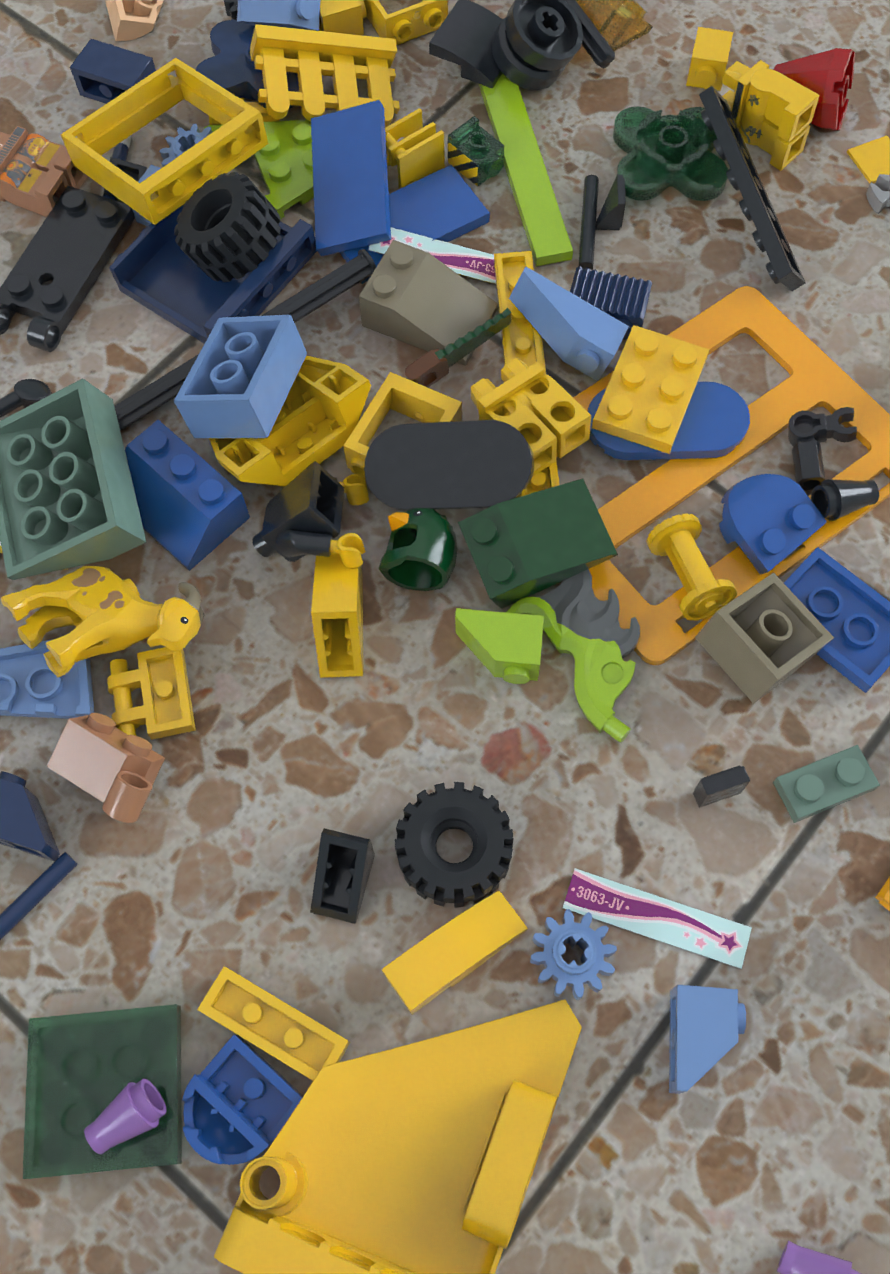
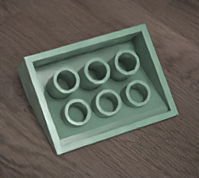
M81 379L0 421V542L7 578L11 580L109 560L146 543L113 399L85 379Z

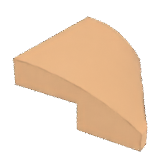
M105 0L115 41L134 40L151 32L164 0Z

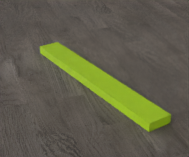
M502 73L493 89L479 84V88L535 265L537 267L572 260L573 248L519 86L511 82Z

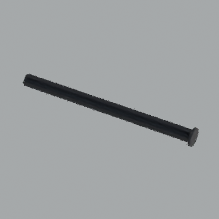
M362 248L358 251L357 257L261 316L291 315L295 323L371 276L376 269V265L369 253ZM198 355L115 405L120 431L175 398Z

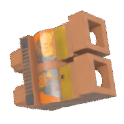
M16 126L11 134L0 132V201L5 202L7 200L16 206L47 217L55 206L52 196L60 198L67 186L80 189L88 177L73 165L64 145L51 142L37 133L28 134L27 129ZM71 170H74L76 172L74 177L72 176Z

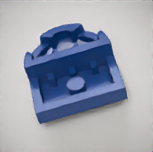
M761 474L746 478L733 485L721 500V503L724 504L723 520L719 523V527L727 544L735 541L760 575L772 570L827 523L801 486L794 480L782 475Z
M234 1034L201 1074H195L188 1083L182 1099L184 1102L183 1116L185 1124L183 1132L191 1147L201 1157L210 1162L228 1165L246 1163L266 1153L303 1095L239 1035Z

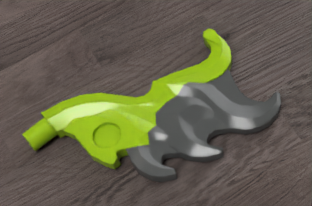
M589 569L563 580L558 587L541 597L532 596L518 600L506 613L544 616L543 631L559 653L570 654L575 660L574 690L580 709L599 733L605 731L621 743L627 737L631 728L614 717L613 707L616 699L631 683L635 672L636 663L632 660L626 662L623 658L636 648L640 638V625L636 617L631 618L630 629H621L618 621L620 612L619 600L615 591L609 589L608 600H598L592 589V576Z

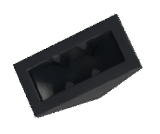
M326 828L323 829L310 913L356 923L375 857L370 839Z

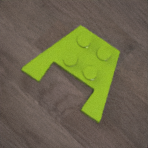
M307 119L263 122L269 144L254 154L269 192L265 197L277 210L280 219L285 217L284 211L298 202L303 205L314 198L311 121ZM221 124V125H208V126L211 127L212 131L214 132L215 130H217L218 128H220L223 124Z

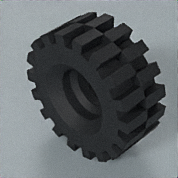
M454 782V788L445 789L444 783L434 785L435 792L428 794L424 789L417 794V802L414 805L409 802L403 810V820H398L395 849L399 866L408 885H412L416 889L417 894L423 899L429 897L434 899V904L443 907L445 903H454V908L465 907L464 902L472 900L476 904L482 901L484 895L489 891L492 894L499 887L501 879H505L512 858L514 840L513 829L509 827L510 819L506 811H500L499 801L493 795L489 799L483 796L484 789L474 785L471 791L464 789V782ZM460 829L470 836L473 849L467 859L459 863H449L439 856L436 850V842L444 831Z

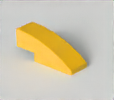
M497 891L428 935L381 970L411 1015H413L447 988L455 986L527 931L528 928L502 893Z

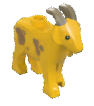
M82 566L51 583L34 585L20 592L1 597L3 607L6 606L10 610L16 621L26 617L31 610L41 607L25 620V625L18 627L17 630L20 639L30 649L38 646L45 634L55 628L75 625L76 628L69 634L46 642V646L49 649L48 652L44 653L46 664L58 678L68 673L75 662L101 654L124 650L148 638L147 644L150 647L162 645L173 652L180 651L198 634L205 616L200 607V592L188 582H181L178 585L180 593L186 596V599L173 597L166 600L164 604H155L140 598L139 591L131 579L122 580L109 568L99 566Z

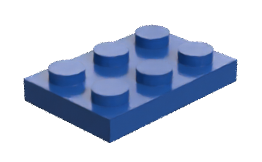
M817 547L784 584L834 637L831 642L816 654L859 689L867 693L890 666V602Z

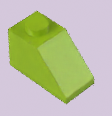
M456 608L455 627L457 636L494 677L503 678L504 681L513 684H525L529 680L538 681L544 616Z

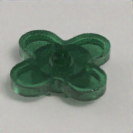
M634 106L622 110L616 116L613 139L616 145L627 153L618 164L616 176L623 175L625 177L626 197L638 201L650 200L657 197L668 187H674L686 197L697 201H709L722 194L728 178L726 175L728 168L721 158L712 153L715 149L713 141L717 139L714 130L711 131L707 127L701 116V111L705 109L704 107H690L683 111L679 110L677 115L662 116L663 110L653 111L646 107Z

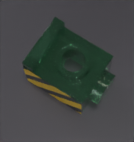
M475 116L448 135V163L452 164L457 171L477 187L490 177H495L504 167L505 145L480 127L479 119Z

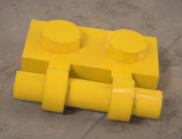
M167 647L139 652L137 653L139 669L128 671L126 659L110 661L111 676L107 678L108 692L114 696L115 712L111 717L116 723V728L127 735L137 736L136 728L146 724L147 734L151 740L196 731L183 649L173 652ZM141 688L143 705L133 707L131 692Z

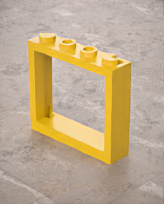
M174 58L60 134L71 161L76 168L154 225L184 205L204 183L210 179H215L218 175L227 174L269 144L259 110L177 58ZM175 70L176 77L173 75L168 76V74ZM184 99L223 124L141 183L102 157L107 151Z

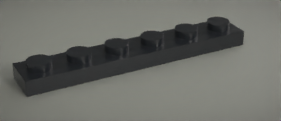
M710 86L699 94L705 108L701 111V116L707 127L711 131H715L717 139L713 141L714 147L722 160L725 161L727 159L730 169L726 171V175L736 191L740 190L743 199L739 201L740 208L749 221L753 220L757 230L752 232L758 248L762 252L766 251L770 262L766 264V269L775 284L781 282L788 289L794 291L806 284L730 107L721 94L713 86Z

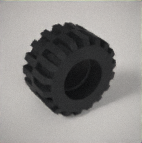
M231 172L228 175L224 173L218 175L213 180L210 179L193 193L191 198L183 205V210L177 217L176 221L178 224L175 226L174 234L177 236L175 241L180 249L208 277L217 282L220 280L230 282L233 278L238 280L244 277L249 271L255 270L261 261H265L269 256V251L277 243L275 238L280 234L281 227L279 223L281 220L277 210L246 175Z

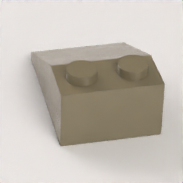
M396 240L392 241L358 296L363 327L428 352L434 349H445L448 344L454 343L458 338L464 337L469 331H474L476 327L492 319L498 309V303L430 253ZM474 350L457 363L466 366Z

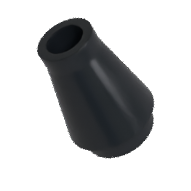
M826 479L820 485L815 486L811 493V501L822 516L829 521H835L865 506L875 504L879 499V489L873 480Z

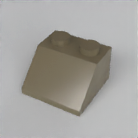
M772 573L716 611L695 637L753 704L785 681L834 639L830 632L775 573Z

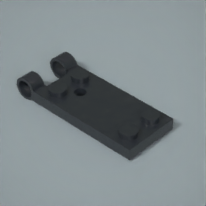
M67 186L0 287V335L8 330L11 319L17 312L33 318L27 330L29 345L47 352L54 351L60 343L62 334L133 223L135 216L132 208L127 204ZM48 280H53L49 285H42Z

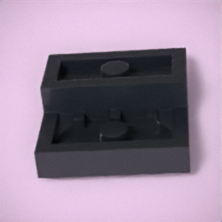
M458 0L429 42V54L460 65L462 78L493 89L502 72L493 58L491 42L495 30L503 19L473 1Z

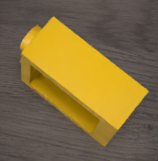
M363 0L367 18L379 37L396 39V45L438 30L448 16V0H421L422 2L390 14H387L379 0Z
M390 372L343 446L347 468L354 474H359L366 479L364 467L369 449L367 445L390 409L422 423L462 421V402Z

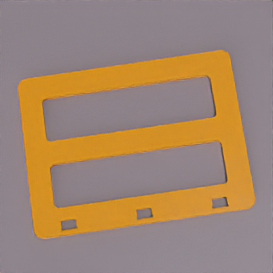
M749 286L740 287L667 336L710 349L709 354H711L739 334L746 333L790 374V377L748 405L750 413L748 431L742 442L735 446L732 452L717 458L670 459L598 509V512L616 549L787 429L790 418L796 412L812 411L817 407H823L831 414L840 408H854L853 421L841 424L845 428L857 427L856 438L868 449L867 454L831 480H872L882 472L890 479V414L757 289ZM613 371L573 398L588 411L593 398L600 391L607 388ZM890 483L879 490L877 503L865 506L835 521H829L825 518L827 523L798 547L800 548L785 560H782L767 573L760 575L739 546L709 567L715 580L728 579L734 584L737 590L736 598L772 573H775L780 578L806 559L817 547L821 548L890 497ZM610 560L589 568L592 576V589L598 600H608L609 589L615 591L619 600L620 612L618 621L621 629H630L631 618L636 617L640 625V638L634 651L644 662L650 665H661L694 642L696 635L711 619V617L702 619L701 622L684 633L677 624L678 621L684 618L679 607L682 599L687 595L684 586L660 604L651 605Z

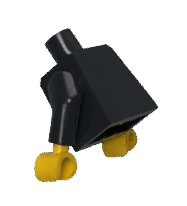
M314 461L267 504L262 531L252 539L256 551L263 557H269L277 551L289 562H296L307 554L330 557L331 553H339L344 566L348 568L360 567L363 564L361 554L366 552L360 536L356 533H347L338 540L333 539L340 535L344 493H346L348 503L351 505H362L369 501L365 479L359 474H352L347 476L343 482H338L337 477L331 476L321 465Z

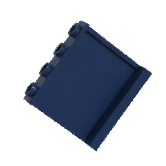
M182 205L156 225L151 223L148 227L144 228L138 238L123 253L117 256L109 268L122 293L205 344L218 318L260 316L317 252L316 240L312 225L302 219L293 227L280 222V234L275 238L277 243L269 251V256L264 262L261 261L255 270L249 271L238 280L233 278L230 282H223L222 280L217 282L208 277L180 249L175 241L177 236L174 234V229L178 224L176 221L177 217L183 210Z

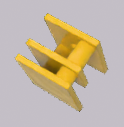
M420 108L385 127L387 167L389 165L392 167L397 165L399 189L445 167L444 132L440 130L436 133V124L434 122L423 127L422 110Z

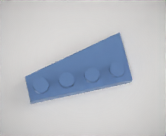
M50 640L41 641L33 649H30L26 644L1 648L0 716L70 719L95 713L90 658L75 662L68 673L58 678L48 668L44 653L49 651L46 642Z

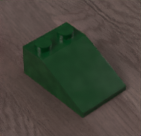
M583 478L497 503L458 522L489 598L501 609L618 555Z

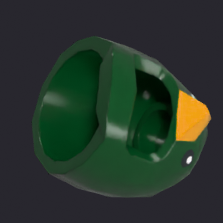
M412 508L406 512H394L388 515L392 532L386 553L380 561V572L387 580L405 589L418 591L441 589L448 582L455 568L458 551L456 534L446 515H441L432 508Z

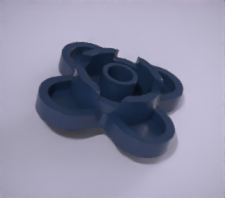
M234 19L216 24L210 32L212 52L215 56L199 63L196 71L238 98L256 100L261 106L266 108V103L258 101L259 89H264L262 70L255 69L254 61H251L250 45L255 27L237 22ZM286 72L288 91L300 92L298 74ZM290 105L289 109L295 107L296 105Z

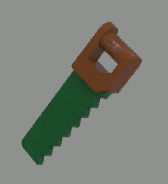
M508 308L493 319H489L483 325L476 327L474 331H469L464 337H460L454 343L448 344L445 349L430 350L406 367V379L429 388L449 373V367L511 323V311Z

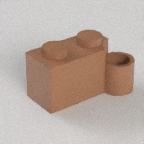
M90 713V715L68 719L47 767L102 801V809L110 817L125 823L136 822L149 797L152 785L165 757L153 751L152 744L139 736L127 735L116 728L115 721L103 714Z

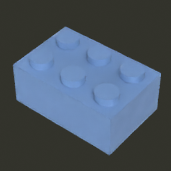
M270 315L218 318L174 399L175 405L194 438H268L307 355L292 316Z

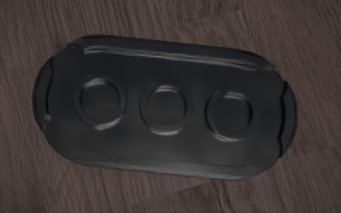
M477 420L400 424L386 429L375 438L368 449L364 469L366 481L372 493L381 502L396 509L489 508L497 503L517 498L526 489L533 476L534 457L532 449L524 436L516 428L502 421Z

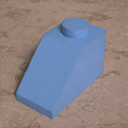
M238 0L237 22L253 26L258 24L319 31L320 0Z
M676 985L670 990L669 1093L680 1094L687 1092L738 1043V1034L745 1033L746 1009L744 1003H738V989Z

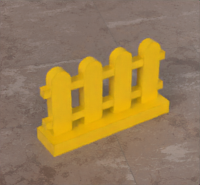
M255 24L250 45L251 61H254L255 69L262 70L264 89H259L258 101L266 103V110L271 117L282 119L286 117L289 106L296 105L301 106L303 116L311 121V118L322 116L325 108L340 111L380 100L384 107L385 127L390 125L394 114H398L400 110L399 101L392 100L390 82H394L396 77L395 69L391 68L397 53L396 39ZM286 72L298 74L300 92L288 91ZM322 75L332 76L334 95L324 94ZM356 79H366L369 98L358 97Z

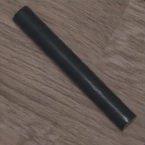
M588 175L584 179L578 267L581 266L583 269L589 268L590 270H593L599 186V178L596 175Z

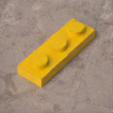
M225 966L197 1009L312 1081L323 1066L339 1063L350 1044L347 1039Z

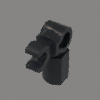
M840 408L832 415L827 416L824 413L815 414L811 411H799L790 418L788 439L793 446L792 454L796 483L804 491L813 490L815 486L820 485L822 481L826 480L820 443L826 442L829 438H834L839 442H851L856 439L857 427L844 428L839 425L843 422L853 421L854 408Z

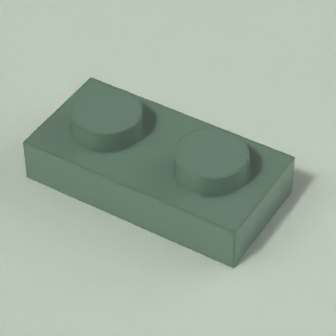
M858 745L781 775L773 781L794 823L872 792L880 786Z

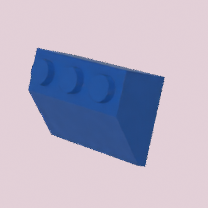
M159 419L126 446L125 453L143 529L187 570L190 571L250 518L243 494Z

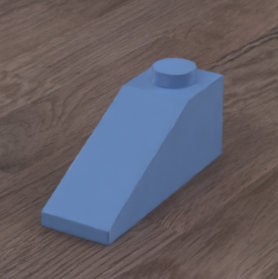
M528 267L524 268L509 297L512 303L563 362L596 381L600 379L615 356L629 327Z

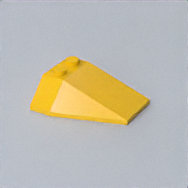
M306 355L268 438H209L219 464L241 482L287 486L314 461L320 464L344 446L359 422L371 388L370 381L346 364Z

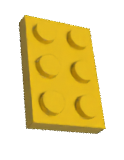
M633 325L593 418L592 428L670 454L710 349Z

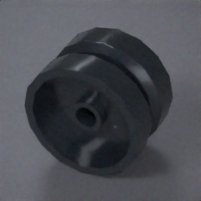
M515 0L508 10L507 16L501 21L494 32L491 42L493 58L500 71L511 82L520 87L537 91L549 88L564 71L565 66L580 50L583 40L582 25L575 10L565 0Z

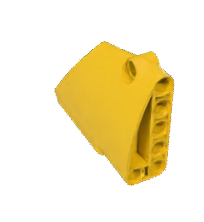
M566 999L430 1039L323 1066L264 1156L254 1159L243 1170L240 1179L241 1193L218 1244L214 1258L243 1274H495L503 1249H507L582 1030V1026ZM269 1167H273L280 1176L279 1190L271 1199L262 1194L259 1184L261 1175Z

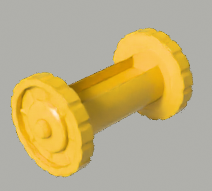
M685 513L667 518L656 525L648 534L646 542L651 553L654 555H668L687 592V595L680 603V610L687 620L698 621L710 618L716 611L734 600L737 596V590L728 579L715 580L695 542L702 532V525L695 515Z

